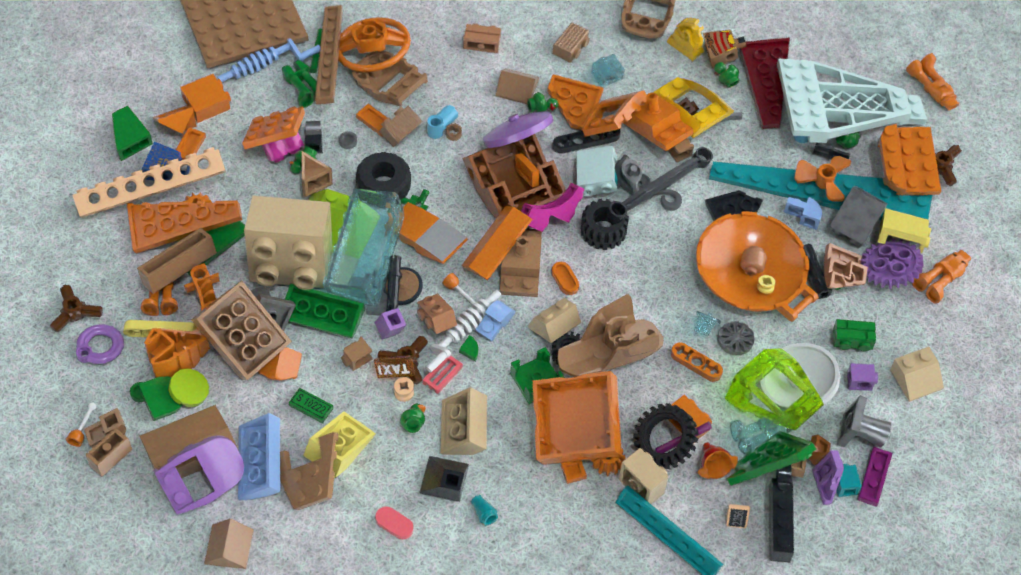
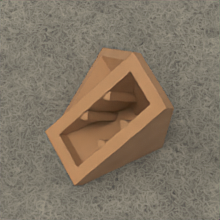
M302 151L303 196L307 197L333 185L332 168Z

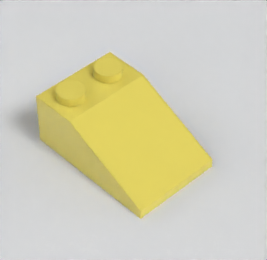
M342 412L309 438L303 455L311 462L321 459L318 437L332 432L338 433V441L335 442L337 456L333 461L334 478L338 477L349 467L376 434L346 412Z

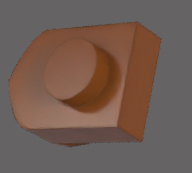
M818 434L812 435L811 442L816 447V450L812 452V456L809 458L813 465H817L830 452L831 443Z

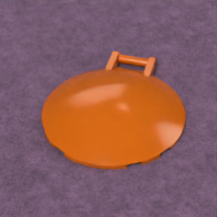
M741 212V214L734 215L730 213L713 221L702 233L696 250L698 271L707 287L726 303L749 311L776 309L785 318L793 322L803 309L818 299V294L806 284L809 259L803 249L804 245L796 233L778 219L771 216L767 218L757 215V212ZM750 246L762 248L767 255L763 272L757 273L754 276L746 274L745 270L740 266L742 254ZM769 275L775 279L774 291L772 293H761L757 289L759 277ZM803 295L805 298L793 309L788 306L797 296Z

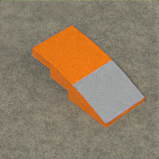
M409 202L384 225L387 232L399 236L401 242L414 247L418 254L442 264L468 240L465 235L445 221Z

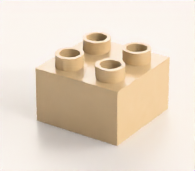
M253 195L244 229L250 282H257L263 286L294 284L296 287L304 290L314 287L326 288L333 255L330 202Z

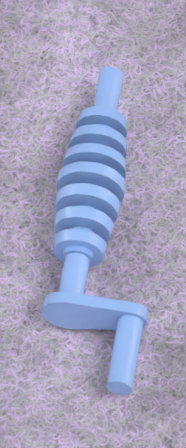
M289 38L285 45L276 49L269 47V52L263 49L262 54L260 51L255 52V56L253 53L249 54V59L244 57L242 59L243 63L240 60L237 62L238 67L233 64L230 71L217 76V78L224 82L232 77H236V79L241 78L240 73L245 77L248 75L247 71L250 75L254 74V69L256 72L261 71L260 65L263 69L266 68V62L268 65L272 64V59L277 61L280 54L289 50L292 51L298 60L303 61L319 53L320 45L300 53L292 39Z

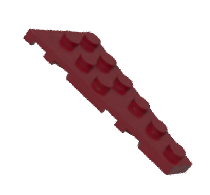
M790 37L746 41V47L739 48L762 129L779 128L781 124L784 94L777 62L778 59H788Z

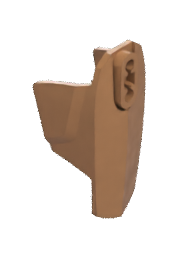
M626 294L599 309L591 317L588 327L579 341L559 349L558 366L562 372L573 377L611 370L652 355L663 347L664 337L654 323L645 319L635 320L631 296Z

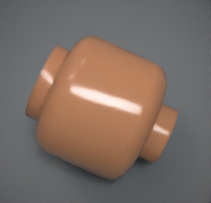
M750 246L744 250L740 266L745 270L746 274L754 276L757 273L763 272L767 255L762 248Z

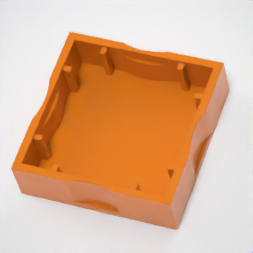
M611 371L582 374L573 378L558 377L533 381L537 461L544 465L622 456L618 385L615 374Z

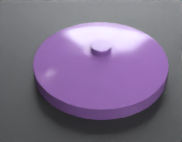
M545 111L527 113L520 116L518 114L509 116L507 121L501 123L483 137L485 147H499L529 137L548 127L554 121L552 114Z

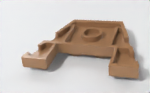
M332 432L318 437L322 458L291 469L289 451L280 452V481L294 509L300 510L332 498L335 476L333 461L337 456L335 442L338 441V433Z

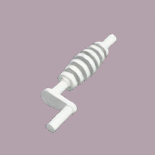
M495 290L486 300L481 298L477 303L463 311L460 317L456 319L457 326L448 329L446 337L438 345L433 343L430 346L432 352L437 356L426 366L430 373L446 358L451 356V352L446 348L451 342H459L460 338L463 339L466 334H470L472 330L478 327L486 315L485 311L501 296L498 290Z

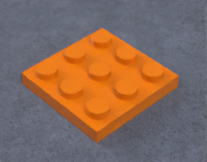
M296 106L290 107L284 112L275 111L266 117H255L242 142L244 149L297 136L305 114L303 106L298 108Z

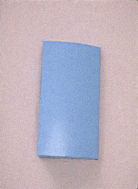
M267 413L239 426L238 451L244 462L243 476L238 482L239 500L257 499L280 492V418Z

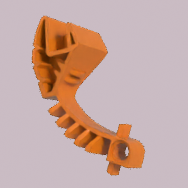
M205 263L192 268L190 272L192 282L184 285L187 293L196 291L201 304V311L217 299L212 284L220 282L219 272L210 275ZM152 328L144 342L155 378L173 377L181 369L195 368L200 358H203L210 349L209 341L198 328L194 331Z

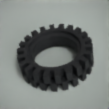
M666 403V406L658 404V408L652 406L650 413L647 411L643 413L646 416L644 420L641 417L638 419V422L641 423L640 426L635 425L634 429L638 433H633V438L637 440L634 442V445L638 449L641 448L644 452H648L658 466L665 469H670V466L678 467L677 463L684 464L686 462L684 458L692 456L689 453L690 450L695 451L696 449L693 445L698 443V438L695 436L699 435L698 430L695 428L697 426L696 422L677 405L672 406L670 403ZM666 419L678 421L682 429V437L677 447L667 453L655 452L650 444V435L653 428L659 422Z

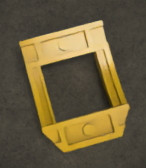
M677 77L654 91L659 97L680 109L681 121L693 128L694 134L691 135L692 138L734 113V110L716 93L688 79ZM691 90L698 92L712 102V104L693 116L674 102Z

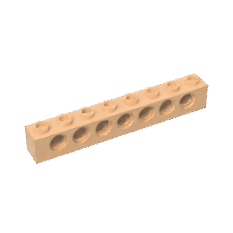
M214 147L203 151L204 154H189L185 156L186 159L170 160L167 162L168 165L162 167L160 164L149 167V171H135L131 173L132 176L124 178V176L116 177L113 179V182L108 184L100 182L95 184V188L89 190L87 187L76 190L77 193L73 194L79 216L83 218L225 173L226 170L219 149L215 150ZM201 160L209 162V166L206 169L199 168ZM185 165L191 168L188 175L181 174V168ZM166 171H171L173 174L172 179L169 181L163 180V174ZM147 177L154 178L155 181L152 186L145 185ZM131 182L135 183V191L128 192L127 185ZM112 188L118 190V195L115 198H110L108 195L109 190ZM93 194H98L100 197L99 202L96 204H92L90 201Z

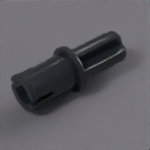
M816 142L813 154L824 156L828 160L835 156L850 158L849 153L834 149V146L829 147Z

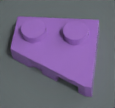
M838 450L830 451L812 469L823 505L832 503L844 470L843 461Z

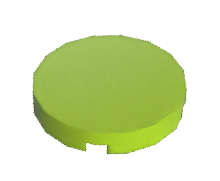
M187 368L181 369L173 375L168 390L176 403L190 408L204 402L209 394V384L202 373Z

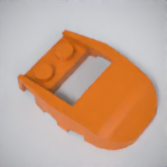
M644 90L608 98L598 103L589 111L581 127L585 137L620 129V125L623 122H627L632 118L631 113L633 111L639 112L641 109L640 105L646 103V92ZM620 107L615 116L609 115L603 118L602 113H604L605 111L610 113L617 110Z

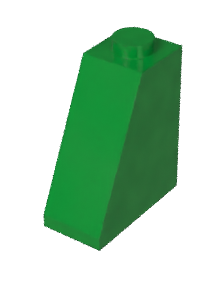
M128 105L112 113L116 149L120 161L153 144L150 132Z

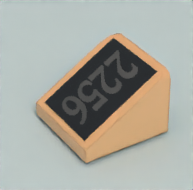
M729 504L726 525L728 527L746 528L750 506Z

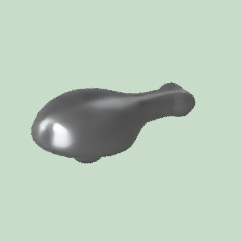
M626 159L621 165V174L631 186L633 195L639 191L638 183L642 177V169L635 160Z

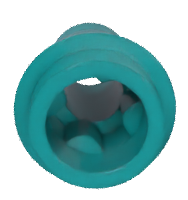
M481 495L473 497L471 503L474 506L480 523H484L486 526L493 524L498 519L497 510L483 499Z

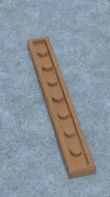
M342 5L326 6L324 9L315 95L316 105L334 103L343 15Z

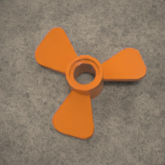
M835 156L831 159L830 164H822L819 169L805 160H800L797 163L794 179L797 183L815 181L819 188L826 189V196L830 201L843 202L845 196L834 184V180L838 172L850 166L851 160Z

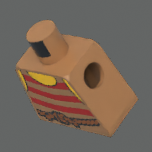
M731 30L703 33L704 44L712 69L718 62L727 64L738 58L737 49L746 47L744 36L734 39Z

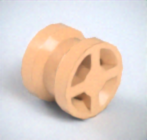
M401 377L395 381L394 395L397 400L406 402L412 399L414 396V384L411 379Z

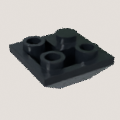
M429 456L420 494L460 502L469 464Z

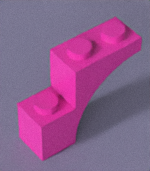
M570 183L566 191L553 202L544 205L525 203L521 212L532 219L528 226L543 232L549 224L551 215L569 223L575 215L578 202L583 197L584 188Z

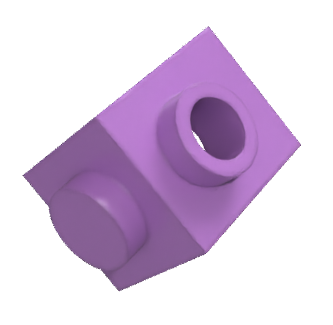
M399 308L382 313L374 322L382 340L399 334L406 326Z

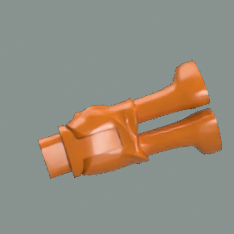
M933 53L926 55L921 62L918 59L912 61L907 66L906 71L924 85L925 92L929 93L938 104L940 103L941 106H945L948 111L959 106L952 86L934 69L936 57Z
M963 250L953 252L936 263L930 271L920 273L918 279L914 278L912 285L921 292L928 287L926 291L927 298L934 304H937L944 297L943 289L955 278L961 277L964 274L968 262L971 261V257ZM942 274V278L930 285L938 275Z
M173 282L159 290L162 291L161 313L166 316L178 310L177 300L172 298ZM149 290V298L144 299L141 303V311L150 316L159 315V291L153 294Z

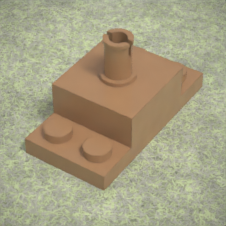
M525 229L502 260L501 295L538 297L541 231Z

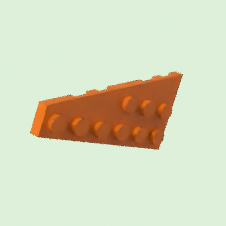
M237 200L215 201L214 203H205L204 201H197V203L160 202L159 204L143 202L142 204L135 205L127 203L132 248L136 254L181 240L199 228L206 232L243 220L240 203Z

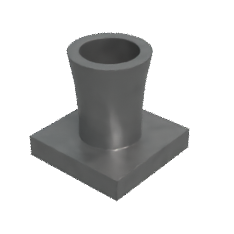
M263 287L251 290L257 300L284 331L296 306L295 303L290 300L272 297L270 292Z
M859 395L844 413L837 445L845 447L857 435L882 448L890 434L891 422L864 415L867 398Z

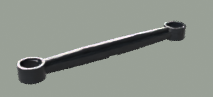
M699 147L691 159L652 181L625 201L612 202L606 210V217L613 223L622 222L629 210L657 195L695 168H706L713 159L712 152L708 148ZM698 155L704 156L707 160L701 159ZM612 209L618 210L621 215H616Z

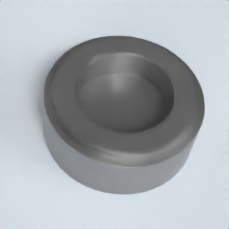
M350 131L343 132L339 136L340 146L344 149L354 148L357 145L356 134Z

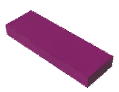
M873 446L858 501L875 507L878 506L892 458V452Z

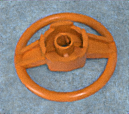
M374 17L358 21L341 33L338 61L344 67L358 72H374L386 69L400 61L407 53L411 43L409 31L403 24L390 18ZM386 25L395 27V28L398 29V30H395V29L386 27ZM386 44L402 47L392 58L373 65L352 63L342 54L354 48H357L361 54L374 51L381 52L386 49Z

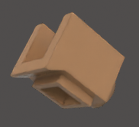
M686 138L669 149L668 152L676 162H680L692 156L694 145Z
M360 336L357 342L355 341L344 348V355L341 356V360L346 367L350 366L355 371L373 360V357L370 355L372 349Z

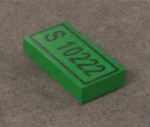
M299 388L289 401L290 407L322 424L334 409L332 404L302 388Z

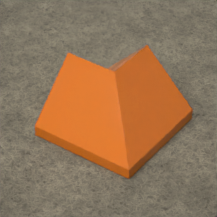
M188 105L153 117L154 121L182 134L189 127H197L193 107Z

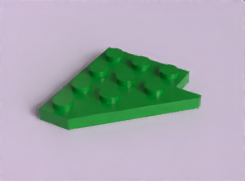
M779 431L740 459L735 467L736 472L726 478L730 486L807 460L812 456V452L816 450L813 442Z

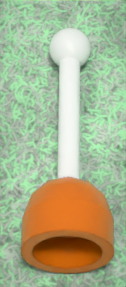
M454 273L446 276L442 282L446 288L457 289L472 305L477 303L458 286L459 279Z
M89 403V409L79 428L72 430L68 434L66 441L70 445L76 447L82 445L84 441L82 429L92 410L96 409L95 403Z

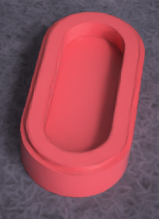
M385 506L376 512L377 524L396 538L407 539L413 534L412 521L393 508Z

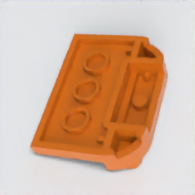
M897 124L886 126L878 141L884 171V185L897 192L896 195H940L941 186L931 127H897Z

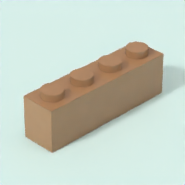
M199 228L139 266L137 270L142 284L154 294L217 252L212 237L202 228Z

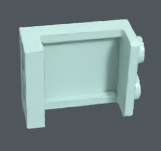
M613 145L577 151V185L584 188L583 197L617 191L615 183L617 155Z

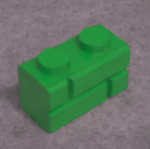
M836 319L833 327L834 347H839L842 350L854 348L863 352L873 350L876 343L875 322Z

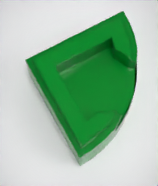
M469 335L459 348V353L476 362L479 352L478 344Z

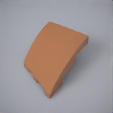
M827 244L824 256V275L827 288L864 285L866 283L868 267L861 265L862 256L834 244Z

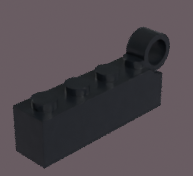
M791 465L776 470V478H772L769 484V561L790 563L794 555V503Z

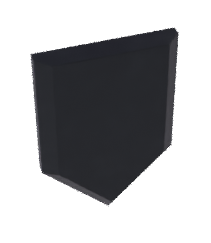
M740 190L705 199L706 207L713 221L730 213L734 215L741 214V212H758L763 202V199L753 198Z

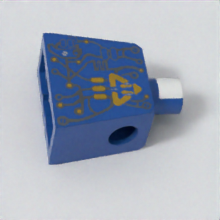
M154 142L142 167V172L149 171V167L160 164L161 167L168 165L167 162L170 160L178 159L181 161V153ZM183 166L181 174L188 175L190 166ZM166 171L163 174V180L169 181L173 177L171 171ZM147 177L145 179L155 181L153 177Z

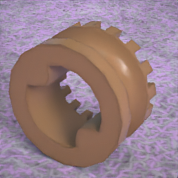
M456 123L447 125L446 137L451 141L459 140L462 136V127ZM454 130L455 132H458V133H457V134L455 133V135H454L453 133H450V131Z

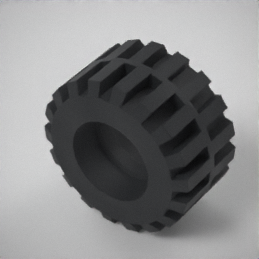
M598 199V202L592 201L590 205L585 207L582 213L581 236H583L585 242L589 241L588 245L591 247L595 245L596 249L603 247V250H607V247L613 249L615 245H621V242L625 240L629 221L627 214L620 223H613L606 217V210L612 203L610 199H606V201ZM612 209L616 215H621L618 210ZM606 221L611 223L612 226L602 227L597 222Z

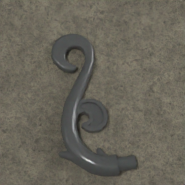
M623 155L621 160H618L615 164L618 179L617 189L621 186L628 192L633 193L631 186L621 174L622 163L626 159H630L627 155ZM642 174L639 181L641 186H638L639 190L651 183L650 178L645 174ZM664 189L657 194H669L675 199L673 202H668L665 199V195H663L660 202L664 209L675 211L680 208L682 197L677 191Z

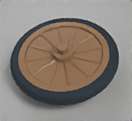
M401 267L402 278L400 279L398 305H406L419 297L422 292L423 282L417 271L412 268ZM387 276L383 282V292L386 295L388 293Z

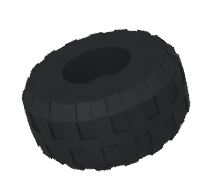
M386 152L374 153L364 158L356 171V186L359 195L366 202L376 206H390L400 202L407 196L411 187V172L408 164L396 154ZM384 176L391 178L387 181L376 180L377 178Z

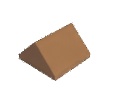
M505 68L500 73L496 97L527 104V99L532 98L540 77Z
M231 518L213 524L204 565L246 569L254 529Z

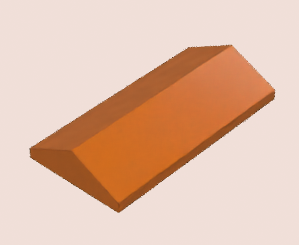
M505 206L463 262L462 266L488 280L514 246L517 238L522 235L531 223L532 219L513 206Z

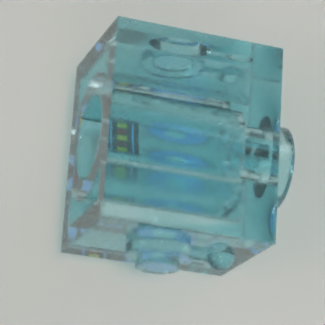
M615 54L607 57H601L596 62H593L591 73L600 87H605L622 80L625 69Z

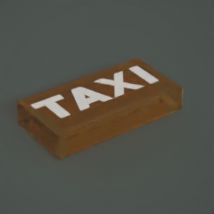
M411 355L376 357L374 359L378 378L412 377L415 375Z

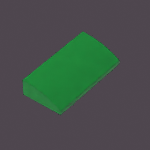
M290 284L285 300L293 301L296 305L288 322L348 338L354 337L365 311L364 302L314 289H300L294 284Z

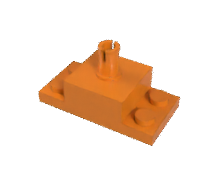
M655 92L648 93L646 95L647 101L645 104L640 105L641 109L639 112L633 111L631 113L632 118L627 122H623V124L664 151L671 149L694 134L693 128L681 121L680 109L659 97Z

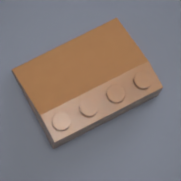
M242 280L191 319L241 380L250 379L292 342Z
M216 405L140 435L151 464L157 470L167 464V460L181 452L184 447L201 442L203 439L211 436L227 437L236 446L233 436ZM196 456L175 466L181 478L203 470Z

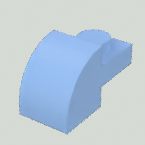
M791 197L787 200L784 213L801 218L800 225L815 230L818 229L822 210L814 199L809 197L807 203Z
M497 300L487 308L485 317L475 330L490 341H493L502 327H506L516 311L500 300Z

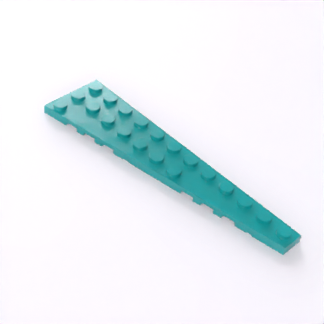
M713 161L709 180L785 198L791 197L803 202H807L810 197L820 206L839 210L844 201H830L826 196V189L819 188L815 181L797 183L794 179L796 169ZM836 174L834 184L844 194L845 199L852 187L857 186L886 202V209L929 219L933 195H896L897 192L884 185L883 178Z

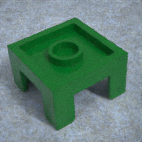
M546 347L538 350L536 359L520 366V359L511 362L510 374L528 404L534 403L533 381L558 377L565 378L561 371H558L557 375L550 364V353Z

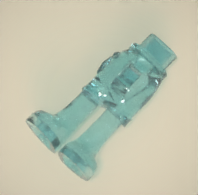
M787 411L783 413L775 412L748 425H744L740 420L731 421L730 430L734 441H739V450L744 455H749L754 452L755 447L764 443L777 432L790 433L796 426L801 425V420L797 413H788ZM758 431L762 432L761 434L756 435L754 437H749V435L756 433Z

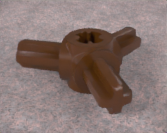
M953 145L947 151L935 153L938 174L943 176L948 186H953L957 183L952 172V164L954 163V158L962 151L959 145Z
M65 284L60 288L63 297L61 314L50 324V327L55 332H59L69 321H78L83 319L84 316L101 317L103 307L85 305L84 301H80L74 295L72 287Z
M419 336L411 346H404L398 349L397 352L380 350L377 359L379 362L396 363V366L400 364L402 371H404L403 364H405L406 370L410 371V373H407L409 378L413 381V384L417 385L422 381V376L417 368L419 365L417 360L420 358L419 353L428 344V341L424 336Z

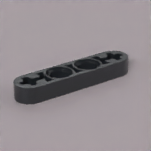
M618 129L613 130L612 133L604 132V135L603 133L595 134L600 137L598 140H593L590 136L585 137L583 131L555 137L552 147L556 153L563 154L612 143L620 138L621 131ZM576 138H579V139H581L583 142L580 143V144H577V143H575L573 140L576 139Z

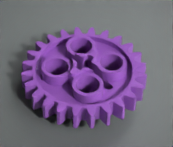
M893 238L892 242L886 240L885 244L878 243L877 246L871 244V249L866 248V253L862 254L861 265L868 267L866 276L868 277V282L874 281L875 286L881 283V288H884L885 285H888L889 289L893 285H896L897 288L900 287V284L907 286V281L914 283V278L918 279L919 273H922V268H924L923 255L920 254V249L916 250V245L910 246L909 241L904 244L903 239L896 242L895 238Z

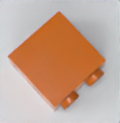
M214 74L180 87L182 99L186 105L193 107L198 124L231 110L229 103L231 97L227 91L224 92L221 80L216 79Z

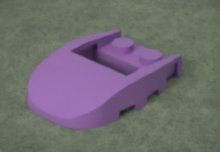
M217 435L184 447L181 452L167 460L168 463L159 470L157 468L153 470L174 511L178 515L207 505L234 487L243 476L244 462L235 444L229 438ZM193 456L197 457L214 489L213 492L195 502L175 467Z

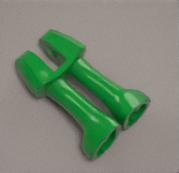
M297 60L294 62L296 72L289 65H285L282 67V73L285 81L293 84L298 90L297 101L300 107L306 108L313 103L316 95L317 80L309 74L311 71L310 67L301 60ZM303 80L306 81L311 90L302 82Z

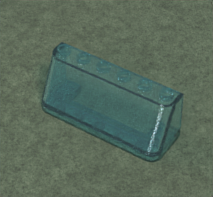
M353 189L352 196H349L348 199L349 206L347 212L345 211L343 215L344 222L342 228L338 232V242L333 248L334 255L328 264L329 271L327 277L323 280V287L328 293L368 306L377 307L381 300L387 272H389V256L394 254L402 227L404 209L397 192Z

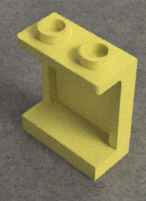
M885 208L880 222L878 243L885 244L888 235L919 243L920 253H922L924 247L928 248L930 242L931 228L929 227V220Z

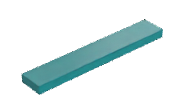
M624 487L615 502L702 575L718 574L724 565L721 561L631 487Z

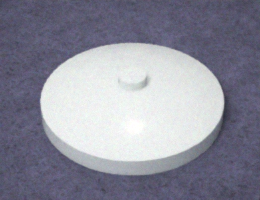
M797 343L777 350L766 360L761 369L760 384L764 396L773 406L787 412L802 413L823 406L835 395L840 384V371L836 359L828 350L815 344Z

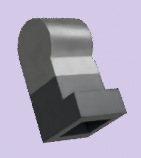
M306 121L305 146L319 145L318 148L313 149L318 153H323L321 121Z

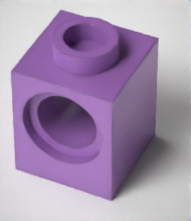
M851 363L847 371L848 390L872 391L874 385L878 383V373L875 372L874 364Z

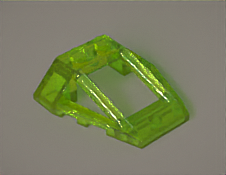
M782 348L764 349L736 373L725 396V400L739 411L744 413L747 411L754 414L755 417L772 420L773 423L794 431L824 406L821 397L800 364ZM774 368L783 373L804 393L784 412L756 386ZM752 393L772 412L750 403L749 401L753 399Z

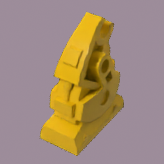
M697 18L683 19L676 25L677 28L667 40L668 44L691 61H694L704 52L702 48L703 37L700 33L704 27L697 25L700 22Z

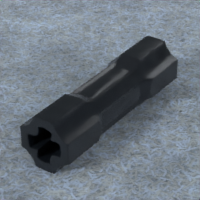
M808 243L804 245L803 249L809 259L808 277L811 287L818 294V299L827 298L831 295L832 289L827 288L825 276L817 260L815 250Z

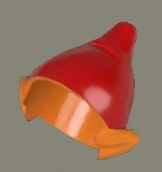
M706 442L703 445L701 469L697 473L707 479L722 478L730 473L732 469H735L738 463V456H731L726 449Z

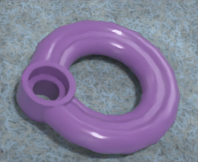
M99 324L88 327L77 339V359L82 363L90 362L93 364H105L113 361L121 354L124 348V338L120 331L113 326ZM97 335H105L112 340L111 348L104 353L93 352L88 343Z

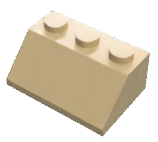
M469 387L443 399L440 454L474 455L486 450L487 395Z

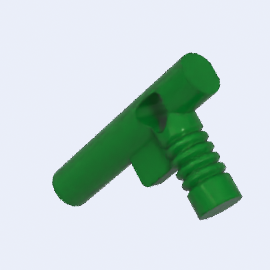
M423 189L420 197L412 195L410 199L405 197L399 203L404 205L408 202L413 205L421 203L420 208L427 211L429 206L425 205L424 202L430 192Z

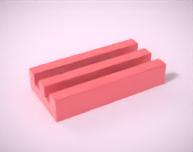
M450 356L431 373L427 374L422 380L423 384L428 385L431 390L433 389L435 393L439 394L462 369L463 364ZM448 361H450L451 363L438 375V377L433 382H431L430 380L440 371V369ZM451 370V372L439 383V381Z

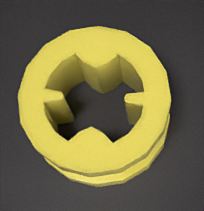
M769 275L759 277L757 289L761 293H772L774 291L775 279Z

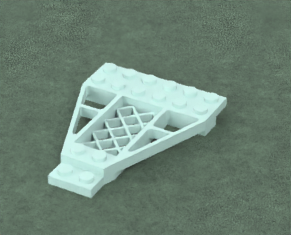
M778 59L777 67L793 136H807L809 142L827 143V140L830 138L892 124H897V126L904 124L925 125L927 118L920 96L906 95L905 89L815 61ZM816 72L836 77L838 83L820 82L817 80ZM827 121L847 122L849 125L830 129Z

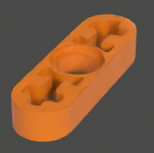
M678 342L673 345L671 357L676 362L711 382L721 379L723 368L719 363L685 343ZM683 350V353L677 354V351ZM693 359H699L701 360L702 364L700 366H695L692 364L691 361ZM714 369L717 370V373H710V371H713Z

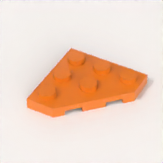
M553 74L547 92L551 98H555L558 101V109L570 127L583 131L581 127L589 111L600 102L604 88Z

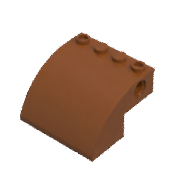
M536 134L507 145L486 148L462 158L478 195L495 218L498 217L505 206H513L521 211L525 203L544 205L559 198L566 191L554 160L546 161ZM522 153L539 170V186L532 188L516 171V154Z

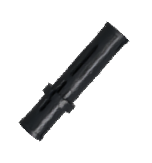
M393 255L389 256L386 312L398 308L400 279L402 278V273L400 272L402 257L394 255V258Z

